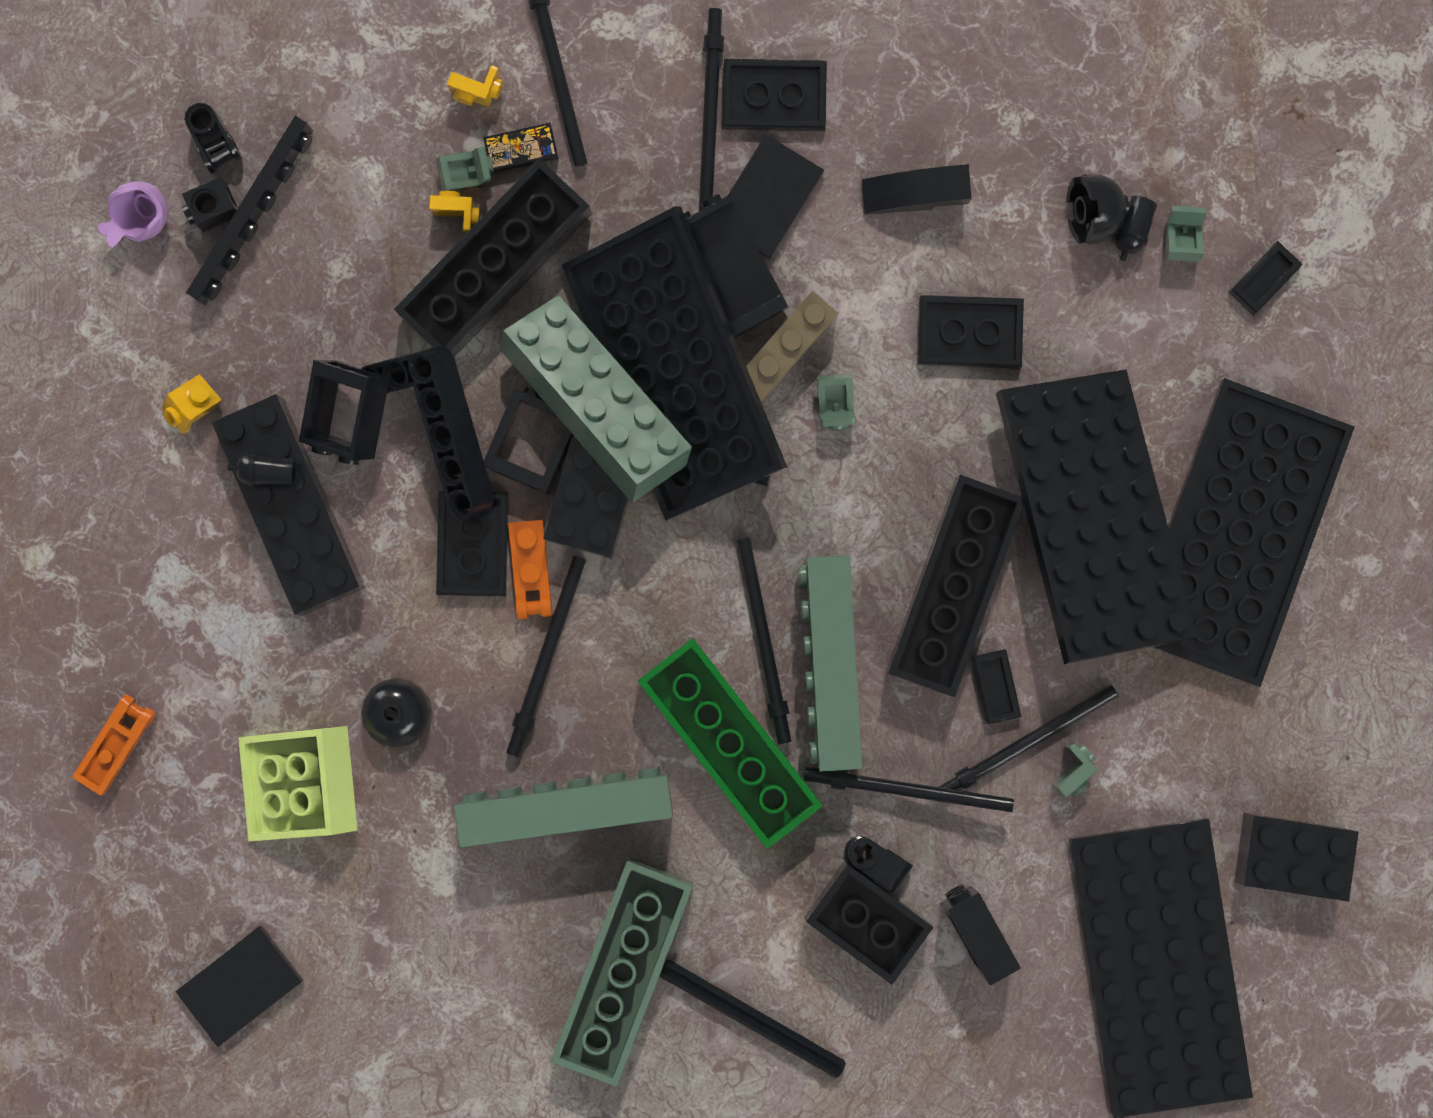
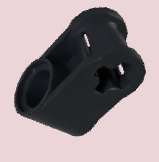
M206 103L192 104L185 112L184 120L211 174L216 172L217 167L234 158L237 161L242 159L234 139L227 131L216 111ZM203 114H210L211 122L209 126L204 129H197L196 121L198 117Z
M865 836L852 837L844 848L845 857L851 865L868 875L869 879L893 895L896 894L913 867L912 864L888 848L886 850ZM868 844L866 847V851L870 853L868 858L860 857L856 861L858 855L854 852L857 846L863 848Z

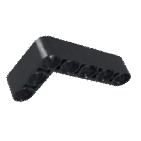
M437 346L362 367L361 369L390 378L387 393L410 387L414 388L450 513L459 520H466L490 510L494 502L493 492L452 352L444 346Z

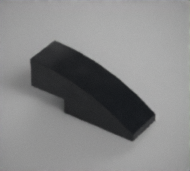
M969 164L918 169L862 179L864 215L933 210L934 207L969 204L972 199Z

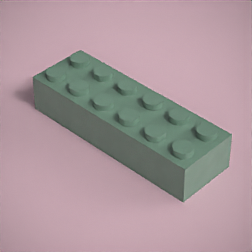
M559 295L503 330L501 352L631 503L686 466L692 446Z
M850 555L807 557L804 560V566L798 567L799 588H806V601L800 602L801 623L808 622V636L802 637L803 658L810 657V671H804L805 692L812 693V706H806L807 727L814 728L815 740L808 741L809 762L816 764V768L819 771L862 769Z
M660 767L639 769L638 776L627 778L625 771L604 774L603 781L591 782L590 776L573 778L568 781V786L557 787L556 781L537 783L532 786L533 791L522 792L521 786L502 788L497 791L498 796L487 797V791L472 792L462 796V801L454 805L459 848L673 818L668 772L660 773Z
M628 857L552 1056V1063L612 1086H618L692 891V881Z

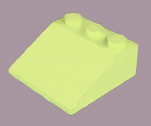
M348 726L238 737L248 842L327 836L358 831Z

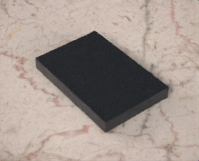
M724 59L723 129L825 131L827 61Z
M766 134L728 196L759 252L771 259L824 173V169Z
M920 295L917 365L1021 369L1024 299Z
M439 491L436 595L507 596L508 492H493L494 502L490 510L466 520H459L450 513L444 492Z
M261 925L175 992L215 1045L219 1047L304 980Z

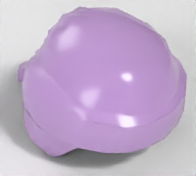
M132 181L120 185L109 195L108 212L110 222L99 223L98 232L99 234L107 235L106 241L108 246L112 248L118 244L122 237L139 242L153 238L161 232L168 219V207L165 198L154 185L148 182Z

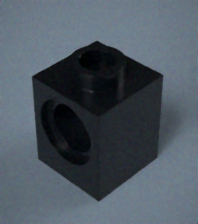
M221 177L182 193L186 205L182 206L186 219L190 225L196 224L203 232L231 220L238 209L228 184ZM211 198L215 199L216 206L214 210L210 213H202L201 208L204 201Z

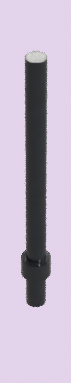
M528 0L530 9L535 11L574 167L584 166L588 162L548 10L550 0Z
M709 8L707 35H704L703 51L706 52L699 211L703 210L701 204L713 197L719 66L720 53L724 51V36L721 35L722 9Z
M744 538L737 540L770 702V704H766L769 718L773 717L779 745L792 742L786 716L790 713L787 700L783 701L751 539Z
M573 555L519 713H515L512 722L514 730L506 750L507 754L519 757L527 732L532 731L536 719L533 718V714L586 563L584 558Z
M1110 685L971 768L966 766L955 773L956 777L939 787L954 790L964 789V791H967L977 785L978 779L1118 698L1117 691Z
M806 767L804 781L829 784L832 789L845 790L848 787L1013 813L1014 799L849 774L848 770L819 771L816 768Z

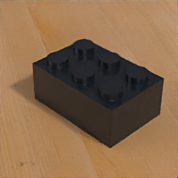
M572 437L543 539L548 542L613 559L629 499L581 443Z
M1244 813L1234 882L1243 886L1349 902L1359 831Z
M846 861L843 862L804 917L809 925L891 985H893L934 928L930 922Z

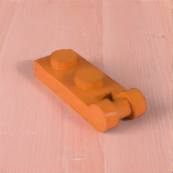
M544 520L508 523L517 619H528L529 615L541 614L542 617L553 616L546 541L543 539L545 533ZM539 590L540 600L527 601V591Z
M128 694L121 698L71 777L100 796L106 794L143 733L153 722L157 712L149 707L144 709L135 703L136 699ZM127 715L136 720L131 729L122 724Z

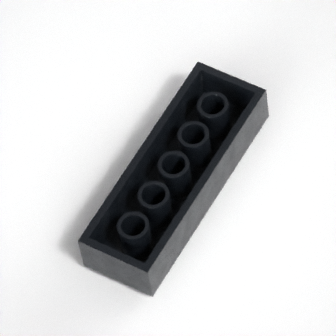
M539 158L394 310L432 347L444 346L455 357L592 215L590 206Z
M275 394L211 422L229 464H237L241 456L250 454L252 451L264 455L296 459V479L293 487L262 485L249 487L248 484L240 481L236 471H233L294 615L303 616L366 588L304 444L299 442L300 435L285 400Z
M963 475L955 478L885 673L950 697L956 696L1024 506L1021 496Z

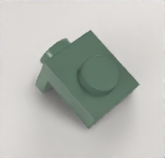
M484 147L476 148L470 152L443 155L436 158L442 191L482 187L491 181L490 176L493 175V164L490 156H486Z
M1188 205L1171 207L1165 225L1166 260L1202 261L1204 255L1202 226L1206 218V208Z
M852 374L817 376L818 410L821 426L832 430H841L847 428L848 425L856 424Z
M1069 742L1064 747L1077 763L1052 785L1061 796L1066 798L1070 794L1076 797L1083 792L1089 785L1087 779L1098 770L1092 764L1096 758L1086 746L1081 743L1077 747L1076 744Z

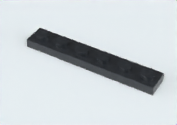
M294 116L188 288L186 294L206 305L209 300H214L222 288L221 279L227 270L232 271L240 259V253L238 252L244 242H249L258 230L257 221L263 211L267 213L275 203L277 195L274 193L281 182L286 183L291 177L295 168L293 163L299 153L303 154L309 148L313 139L311 136L313 130L307 122Z

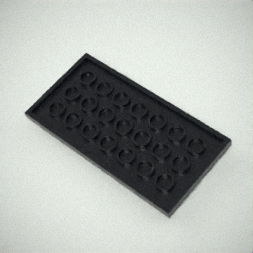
M674 206L562 264L587 328L692 446L686 466L653 488L665 520L677 517L787 468L785 459L681 206Z
M1127 369L998 391L996 397L1064 665L1197 637Z
M1226 378L1221 380L1168 524L1197 637L1152 648L1256 687H1261L1355 426Z
M1202 818L1069 838L1112 1116L1114 1118L1253 1098L1209 819Z

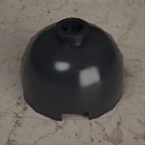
M1084 174L1081 177L1072 178L1068 186L1066 203L1073 202L1074 219H1069L1068 224L1072 236L1077 243L1097 244L1112 238L1119 232L1125 221V216L1129 213L1130 205L1128 197L1123 194L1122 189L1113 179L1101 174Z
M393 678L383 680L370 689L363 700L361 716L363 726L372 739L381 745L397 748L411 745L422 737L430 726L432 708L429 697L421 687L411 680Z

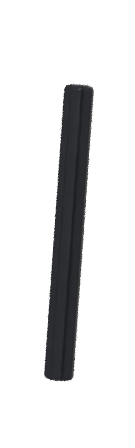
M668 959L664 962L659 975L660 978L834 1078H838L842 1074L846 1065L842 1058Z

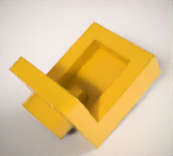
M491 65L484 84L451 72L447 86L450 93L454 94L453 99L469 106H472L473 102L489 107L492 98L498 99L504 80L500 79L499 68Z
M440 191L439 196L430 195L429 209L433 216L464 217V234L481 219L480 208H475L472 197H460V193L456 191Z
M198 374L168 393L161 410L167 423L174 428L176 427L181 434L189 431L193 422L217 408L222 399L204 378Z

